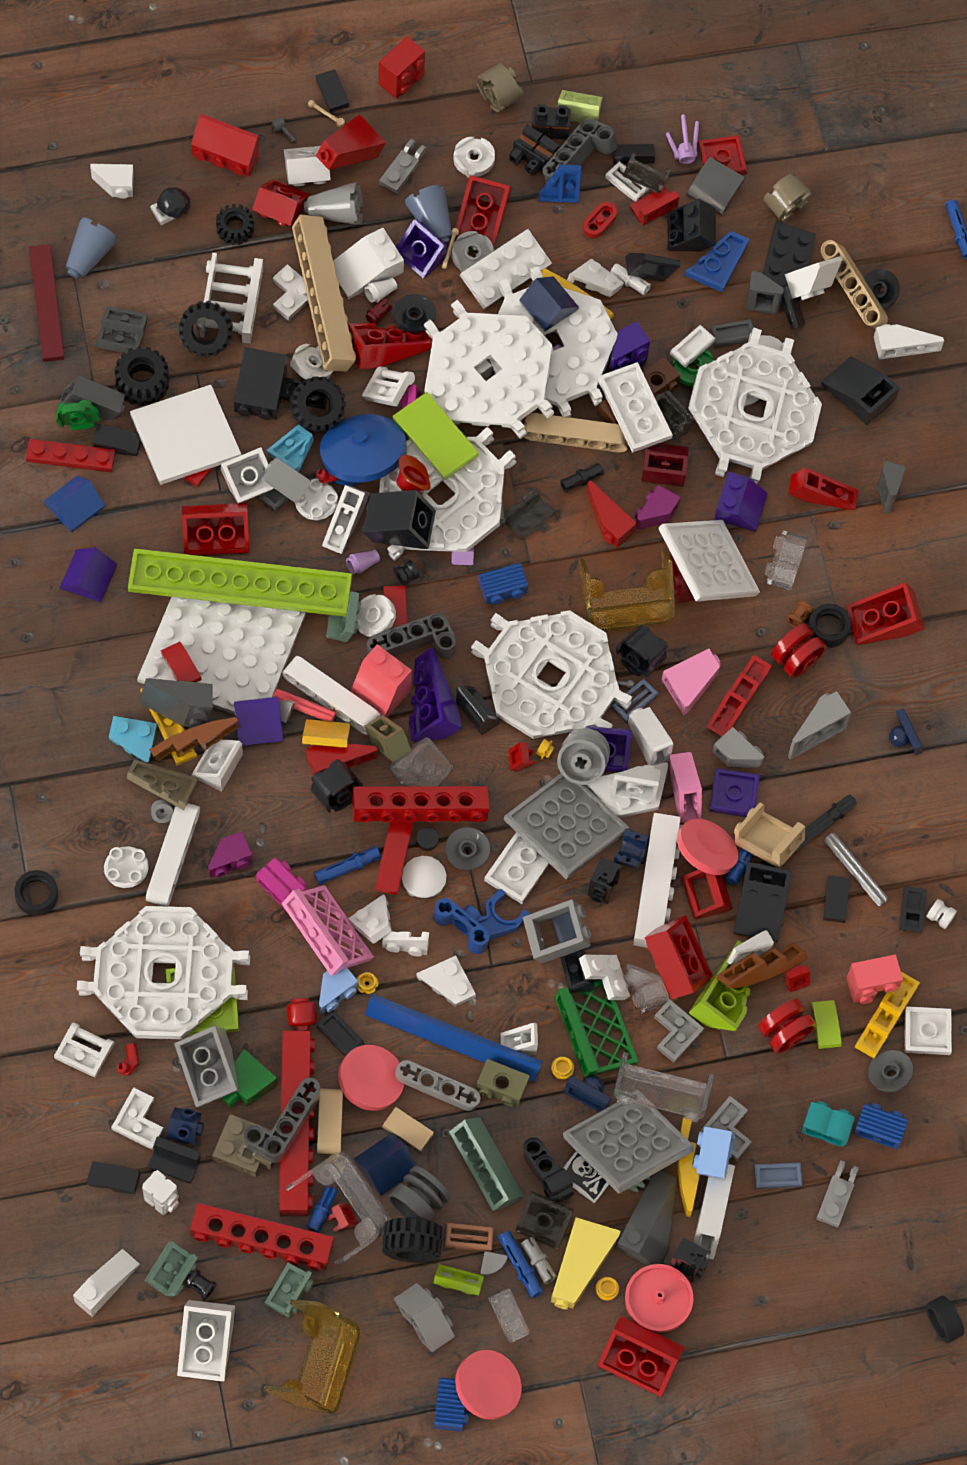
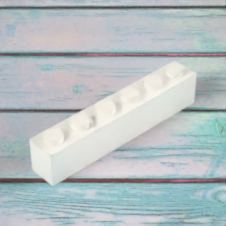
M654 813L633 946L647 948L644 937L654 929L664 925L665 921L669 922L671 909L667 908L668 900L672 901L674 888L670 887L671 880L676 879L677 867L673 866L674 859H679L680 853L679 847L676 845L677 834L683 826L679 825L680 817L660 813Z

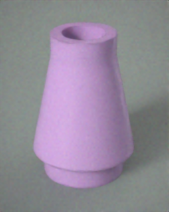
M376 550L350 554V557L346 558L349 572L358 575L375 563L380 562V557Z

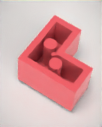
M896 954L852 963L846 977L853 1003L860 1002V1004L871 1003L879 991L885 990L886 993L898 990L903 981Z

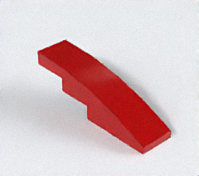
M753 655L732 688L728 690L706 728L722 737L734 727L772 669V665Z
M390 822L375 891L397 895L414 822Z

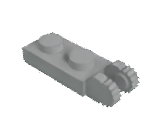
M413 139L409 140L404 150H401L381 177L379 184L398 194L419 165V161L424 156L427 147L423 145L419 147L413 157L410 155V152L415 147L416 142Z
M840 1160L835 1176H832L816 1220L837 1228L853 1190V1182L859 1167L854 1165L849 1174V1180L840 1179V1175L845 1168V1161Z

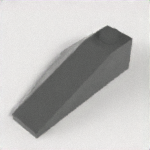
M661 1170L652 1175L618 1242L616 1251L647 1266L662 1264L669 1249L677 1178Z

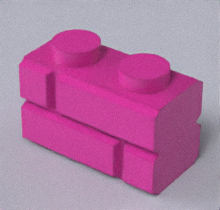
M274 858L257 872L256 881L285 910L282 902L293 890H307V884L300 876L295 877L290 872L291 868L284 860L280 862L277 858Z

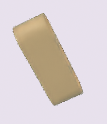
M320 1088L317 1154L341 1155L343 1092L341 1089Z

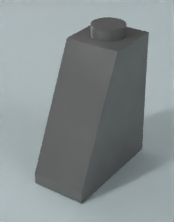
M78 375L63 389L60 403L71 404L79 403L81 400H90L92 405L98 408L99 418L113 420L124 411L125 403L123 400L125 394Z

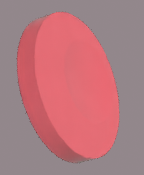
M691 819L685 822L678 831L677 844L685 859L700 871L711 875H724L730 872L737 863L738 849L734 840L717 824L705 819Z
M362 1045L356 1047L346 1055L340 1064L338 1071L340 1088L346 1098L359 1108L370 1111L385 1109L398 1099L404 1088V1084L395 1077V1069L400 1062L391 1052L380 1046Z
M665 1264L648 1265L638 1270L627 1285L625 1292L626 1310L633 1322L655 1333L673 1331L680 1327L690 1315L693 1306L692 1287L685 1275L676 1268Z
M493 1350L474 1352L462 1361L456 1373L455 1384L457 1394L463 1405L477 1417L488 1420L501 1418L510 1413L520 1400L522 1385L519 1373L514 1364L499 1352Z

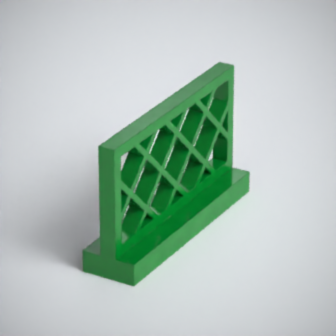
M602 980L594 982L595 988L604 987ZM568 987L558 990L554 998L584 1079L587 1076H595L638 1063L616 1000H609L608 1003L606 1002L608 999L607 994L605 999L602 1000L593 995V991H590V993L587 991L570 993ZM580 993L587 997L583 1006L574 1001L573 994ZM589 999L601 1004L598 1013L586 1008ZM604 1006L613 1011L614 1017L612 1021L600 1015ZM583 1012L595 1018L591 1027L582 1022L581 1015ZM597 1019L609 1025L605 1034L593 1028ZM611 1027L620 1031L622 1035L620 1041L607 1036ZM590 1033L602 1038L599 1047L589 1042L588 1037ZM605 1040L617 1046L613 1055L601 1049ZM621 1048L627 1051L630 1059L623 1061L617 1058L615 1055L618 1049ZM598 1053L610 1059L608 1065L598 1066L596 1061Z

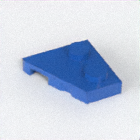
M560 164L539 192V201L579 203L581 165Z

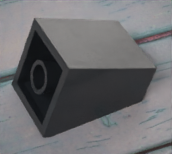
M248 347L244 348L234 399L235 412L244 416H259L264 420H277L282 400L281 395L288 375L287 355Z
M417 490L370 493L369 502L366 507V518L363 523V533L372 542L429 549L436 510Z

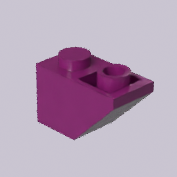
M660 485L654 491L650 490L645 499L647 503L644 508L639 507L634 518L637 519L636 528L643 529L669 523L679 507L681 497Z
M243 831L220 840L208 865L210 878L215 876L217 878L223 877L228 874V871L236 868L241 870L248 867L250 863H253L252 853Z

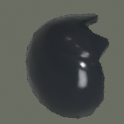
M177 187L165 189L157 200V207L160 211L173 218H180L183 213L187 214L191 204V199L187 193Z

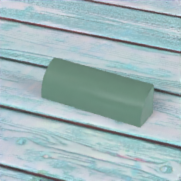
M480 1117L465 1119L449 1131L493 1211L506 1208L524 1197Z

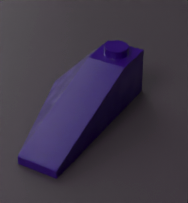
M429 648L415 659L413 683L416 685L415 696L411 697V704L414 705L413 715L409 717L411 738L414 742L446 739L462 728L459 709L434 649Z

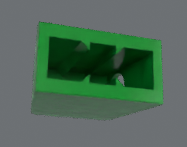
M244 1049L234 1063L239 1090L222 1097L221 1100L230 1108L238 1100L249 1106L277 1085V1078Z

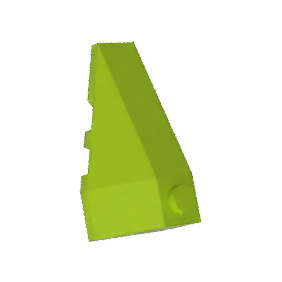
M740 940L735 943L689 1011L691 1016L706 1027L736 1031L747 1013L746 1003L747 997L750 995L749 985L730 989L717 979L718 974L734 965L728 964L727 960L733 949L742 944Z

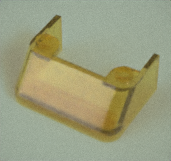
M661 548L663 568L654 569L647 574L646 586L604 591V586L600 579L590 578L585 560L580 559L581 587L587 621L602 631L639 627L642 624H661L671 621L675 616L673 567L666 548Z
M291 1300L290 1304L304 1312L302 1329L306 1335L311 1337L298 1381L288 1379L282 1387L265 1385L264 1390L286 1403L321 1413L334 1414L341 1403L359 1342L360 1328L355 1322L321 1302Z

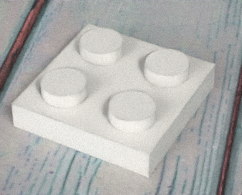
M906 1007L905 1053L951 1055V1009Z

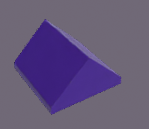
M414 219L396 248L404 262L422 278H426L444 261L447 245L419 220Z
M96 547L77 549L60 589L102 602L117 563Z
M587 726V728L602 734L609 743L611 754L605 771L623 772L628 770L632 730Z

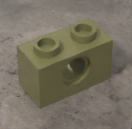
M384 715L364 725L372 746H376L378 751L392 762L402 759L407 753L411 752L404 730Z
M487 1059L477 1081L476 1090L486 1098L495 1097L500 1099V1102L504 1105L519 1107L528 1086L530 1075ZM504 1081L508 1084V1087L500 1089L496 1086V1083Z

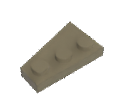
M135 759L127 773L128 780L182 810H185L198 782L196 777Z

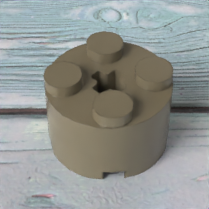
M502 63L496 64L477 76L479 78L477 85L480 93L485 100L489 99L493 103L490 107L495 112L502 111L524 96L523 90L515 81L516 74L511 67L507 69Z
M793 172V174L790 173L773 186V193L767 192L763 201L780 220L786 222L793 216L792 212L797 208L802 210L809 203L808 199L812 196V193L797 174Z

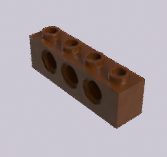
M664 357L643 371L657 403L662 399L663 395L667 392L672 393L679 386L680 374ZM653 382H657V383H659L660 385H659V386H655V385H653L652 383H653ZM607 399L599 403L597 415L606 423L618 424Z

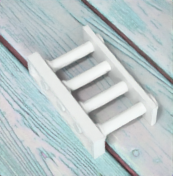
M212 253V259L207 261L206 273H209L204 302L211 301L213 290L244 294L245 297H248L247 303H243V305L211 301V303H218L220 307H224L229 312L242 313L244 322H232L233 331L242 334V343L251 344L263 275V259L255 258L254 265L248 268L218 264L217 253ZM216 272L248 276L251 282L246 284V286L214 282ZM207 317L199 318L196 322V328L200 329V337L205 336L206 328L219 329L217 323Z

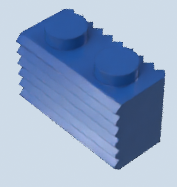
M521 563L478 574V584L487 605L490 603L497 605L511 597L513 599L521 598L528 591V582Z
M864 1104L854 1134L889 1146L890 1148L898 1149L908 1119L904 1118V1115L898 1111H891V1113L884 1111L878 1104Z
M439 1377L434 1429L462 1432L463 1425L468 1426L469 1411H464L465 1406L457 1394L455 1379Z

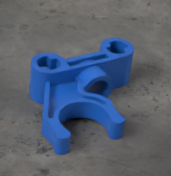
M498 889L496 894L486 902L485 916H481L479 911L471 905H467L462 909L452 900L442 898L435 904L433 919L442 926L450 923L468 937L467 947L469 951L474 954H482L487 949L489 940L517 932L524 923L523 917L529 915V912L523 910L515 920L501 919L496 914L494 907L503 900L505 893L503 890ZM475 939H480L482 942H477Z

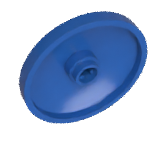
M375 414L356 415L341 420L325 433L320 444V455L325 469L336 478L348 482H369L390 474L399 466V458L405 455L407 450L405 434L401 427L393 420Z

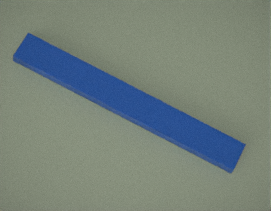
M372 994L365 1016L485 1063L489 1059L530 1075L529 1080L535 1082L538 1077L542 1060Z

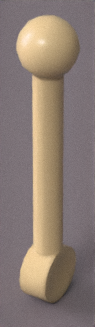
M314 100L308 102L310 108H315L334 120L338 127L344 126L345 121L343 118L335 117L318 106Z
M457 228L451 230L452 236L443 261V269H447L455 238L459 234Z

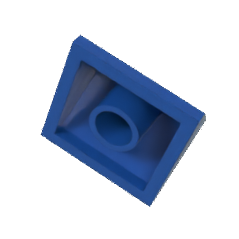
M76 476L44 500L45 505L71 532L105 508V504L92 483L80 476Z

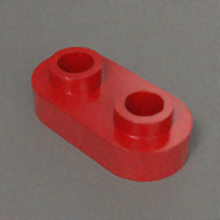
M610 202L600 203L585 219L583 223L584 234L589 238L600 237L616 220V206Z

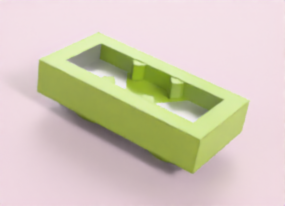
M439 1264L433 1284L440 1285L446 1289L459 1290L468 1295L474 1294L479 1296L484 1276Z

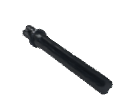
M849 794L837 804L833 803L831 805L832 808L805 828V840L794 853L839 818L843 819L845 814L856 806V799ZM765 860L760 863L761 865L775 867Z

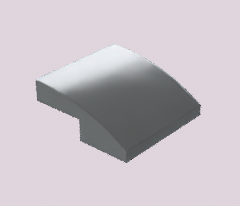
M709 157L686 195L693 200L701 199L716 208V213L722 216L733 201V196L744 183L745 177Z
M106 306L96 347L125 352L127 354L131 348L137 350V347H140L142 344L148 314Z

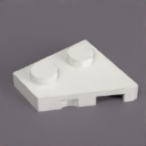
M384 894L348 918L353 927L373 944L392 931L389 922L390 913L387 909L388 901Z

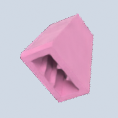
M710 649L663 671L662 681L683 716L691 710L719 674L720 660L716 654H712Z
M692 753L669 755V772L680 823H685L691 819H702V788Z

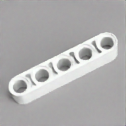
M295 656L282 672L283 677L289 683L322 706L334 710L336 716L346 723H350L352 727L362 734L368 735L364 725L381 716L369 704L299 656Z
M188 803L185 810L177 806L175 807L147 890V902L165 907L169 906L198 821L200 806Z

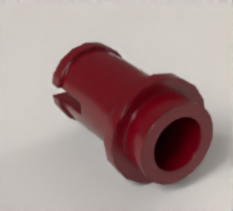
M382 299L373 309L367 310L365 317L369 323L378 324L380 318L392 309L390 302L385 306L388 300Z

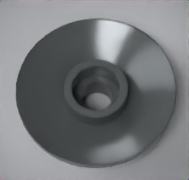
M465 827L454 831L448 837L445 852L450 863L456 868L475 870L484 865L488 860L490 843L481 831ZM465 849H470L472 853L466 855L463 851Z
M889 1050L878 1054L871 1061L868 1068V1077L871 1084L883 1092H896L903 1089L909 1084L914 1074L911 1059L905 1053L896 1050ZM891 1073H896L894 1076L889 1077Z

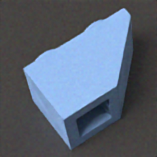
M348 968L340 970L338 974L333 976L328 971L323 974L319 1001V1012L322 1015L327 1011L330 1013L332 1010H335L339 1006V1002L344 998L349 999L356 994L358 980Z

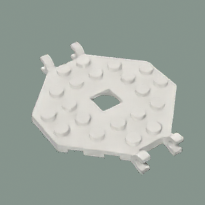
M538 266L530 269L532 281L543 277ZM508 280L500 281V291L504 296V301L498 314L527 316L543 335L551 332L558 333L564 347L554 350L552 353L545 400L549 401L550 404L558 406L562 417H571V408L568 401L588 393L594 406L601 403L603 396L598 389V376H601L606 369L618 335L601 300L564 288L579 306V309L544 332L519 301L528 288L513 294ZM488 359L494 374L502 370L494 359Z
M456 300L451 304V307L454 309L453 313L459 318L441 332L438 331L431 320L424 324V327L427 329L426 333L433 339L424 392H428L454 424L472 423L475 426L502 425V427L511 428L521 439L527 433L524 430L525 426L520 420L537 408L542 411L547 419L554 414V411L551 409L553 408L552 405L545 400L553 346L527 316L467 313L462 304ZM487 359H494L502 370L485 381L476 371V367Z
M753 328L748 343L735 351H730L718 357L717 360L699 367L688 409L719 457L715 475L723 477L727 471L728 463L732 462L752 468L749 478L757 484L760 481L763 469L812 444L822 403L818 397H815L810 389L809 382L794 363L795 360L791 355L794 340L785 338L781 351L758 344L762 330ZM747 395L767 401L762 418L744 412L743 409Z
M488 427L477 437H467L469 442L479 452V456L446 480L441 477L410 439L406 441L407 450L405 455L415 457L426 467L431 485L430 490L443 481L455 495L443 505H437L427 494L430 490H424L421 493L436 510L429 549L391 545L387 550L390 552L389 556L393 561H396L405 549L468 552L500 526L504 472L506 468L509 469L516 464L514 460L516 456L509 450L498 460L484 446L494 441L492 437L493 432ZM399 466L393 472L381 478L379 493L402 491L396 484L400 472Z
M570 610L556 615L548 616L547 614L531 617L529 620L509 622L495 613L491 619V627L501 631L499 636L489 649L477 640L471 646V649H473L471 653L479 658H483L485 661L496 716L532 739L573 732L577 729L587 728V726L612 728L613 725L601 719L612 702L615 700L625 710L632 704V697L619 690L606 632ZM548 662L566 672L556 687H551L537 678Z
M145 906L133 920L126 922L107 942H103L97 948L81 946L80 948L82 961H93L96 959L94 982L77 981L79 996L95 994L135 1038L183 1039L229 998L234 997L239 1000H248L247 986H233L232 975L233 963L250 966L251 957L249 951H233L191 907ZM154 963H176L174 982L153 983Z

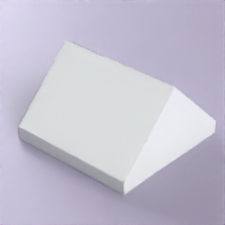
M220 740L204 752L191 776L222 792L243 756L242 743L236 740Z

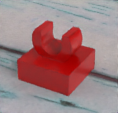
M519 742L508 750L511 771L518 772L524 767L529 768L535 764V761H530L529 759L534 750L528 749V743Z
M796 965L789 969L790 971L785 972L786 987L789 992L811 985L810 970L807 965L801 967Z
M337 1204L331 1208L333 1214L328 1216V1221L335 1219L338 1221V1225L333 1228V1231L353 1229L359 1225L349 1204Z

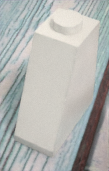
M638 708L632 711L629 715L628 725L647 764L656 765L668 762L669 755L672 754L673 742L651 708Z

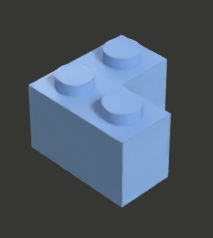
M704 1126V1132H699L697 1145L701 1149L700 1154L695 1155L693 1168L697 1169L696 1173L698 1175L726 1179L729 1158L732 1157L735 1134L732 1131Z

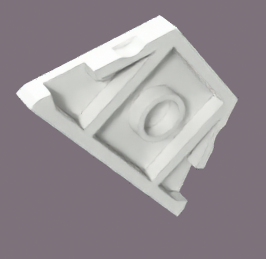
M668 762L651 765L656 769H660L659 786L655 802L611 795L614 774L601 776L597 781L585 786L590 788L619 818L656 811L660 805Z

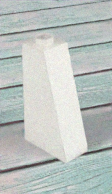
M728 1164L726 1179L708 1176L693 1243L708 1250L706 1258L714 1259L721 1235L735 1166Z

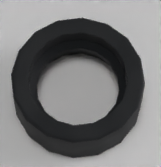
M828 603L820 605L813 611L808 627L814 632L812 638L819 637L827 647L832 648L845 642L850 632L851 620L844 608ZM826 615L838 618L842 623L841 632L835 636L821 633L817 629L818 619Z
M40 870L28 871L16 882L14 888L15 899L19 908L26 914L33 916L44 915L50 912L56 905L58 900L57 884L54 878L47 872ZM36 881L44 882L50 889L49 898L45 902L36 905L26 902L23 897L26 885Z
M941 1295L926 1304L928 1318L936 1333L945 1343H950L964 1335L965 1331L962 1320L948 1298Z

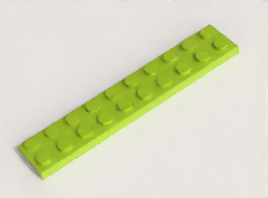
M134 548L128 592L345 617L348 608L352 573Z

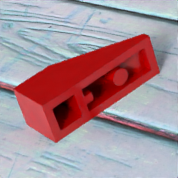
M805 467L791 475L788 494L805 502L855 510L858 490Z
M590 480L587 483L586 493L602 537L608 544H613L618 548L635 533L637 523Z
M347 744L346 748L310 745L306 749V760L313 775L319 771L323 772L337 759H340L349 768L378 758L377 747L370 745Z

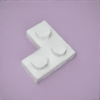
M287 264L273 277V282L285 292L273 304V308L289 321L309 301L303 277Z
M583 955L579 958L585 979H602L608 1000H625L630 997L617 955Z
M133 1087L111 1127L112 1130L153 1150L156 1137H160L164 1131L163 1127L145 1119L154 1102V1097Z

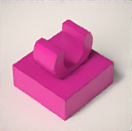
M416 384L407 387V393H404L399 404L402 403V408H405L423 395Z

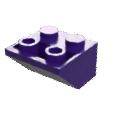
M637 321L618 331L611 359L610 372L637 362L642 367L647 362L650 340Z

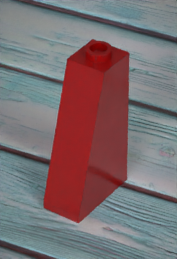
M357 115L325 139L315 156L328 170L377 158L386 142L361 115Z

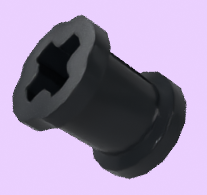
M198 1269L186 1283V1287L188 1289L192 1288L202 1295L201 1298L203 1300L209 1298L217 1286L215 1281L211 1282L202 1276L201 1271Z

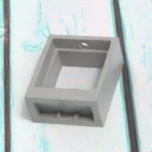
M571 899L523 917L534 960L543 964L591 946L589 941L591 932L584 923L583 918L586 917V914L581 904L579 905ZM570 912L577 938L546 948L539 923Z

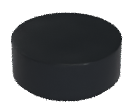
M431 827L420 829L416 836L418 847L425 851L436 848L439 842L437 831Z

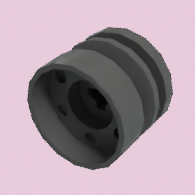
M413 1166L410 1169V1174L404 1176V1182L407 1186L397 1184L388 1195L390 1203L404 1217L422 1218L430 1221L435 1217L432 1208L441 1210L443 1203H447L450 1199V1194L435 1176L419 1166Z

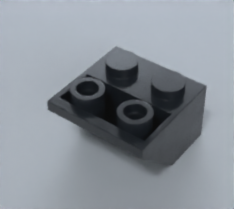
M697 199L668 212V250L701 252L716 245V208L701 199Z

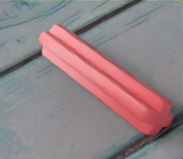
M276 689L272 697L278 696L279 701H295L293 706L295 710L323 721L333 722L335 718L334 710L280 689Z

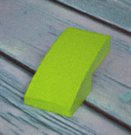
M835 1001L812 1002L811 1009L814 1021L817 1024L815 1034L819 1049L841 1047V1034Z

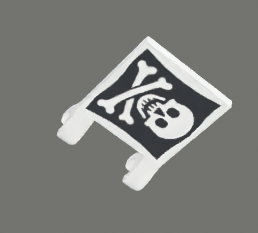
M577 1151L563 1167L573 1182L572 1188L593 1204L596 1203L609 1186L606 1180Z

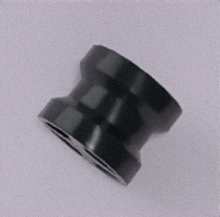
M410 559L405 560L401 566L396 565L393 567L398 581L403 586L407 585L411 579L416 580L420 577L415 564Z

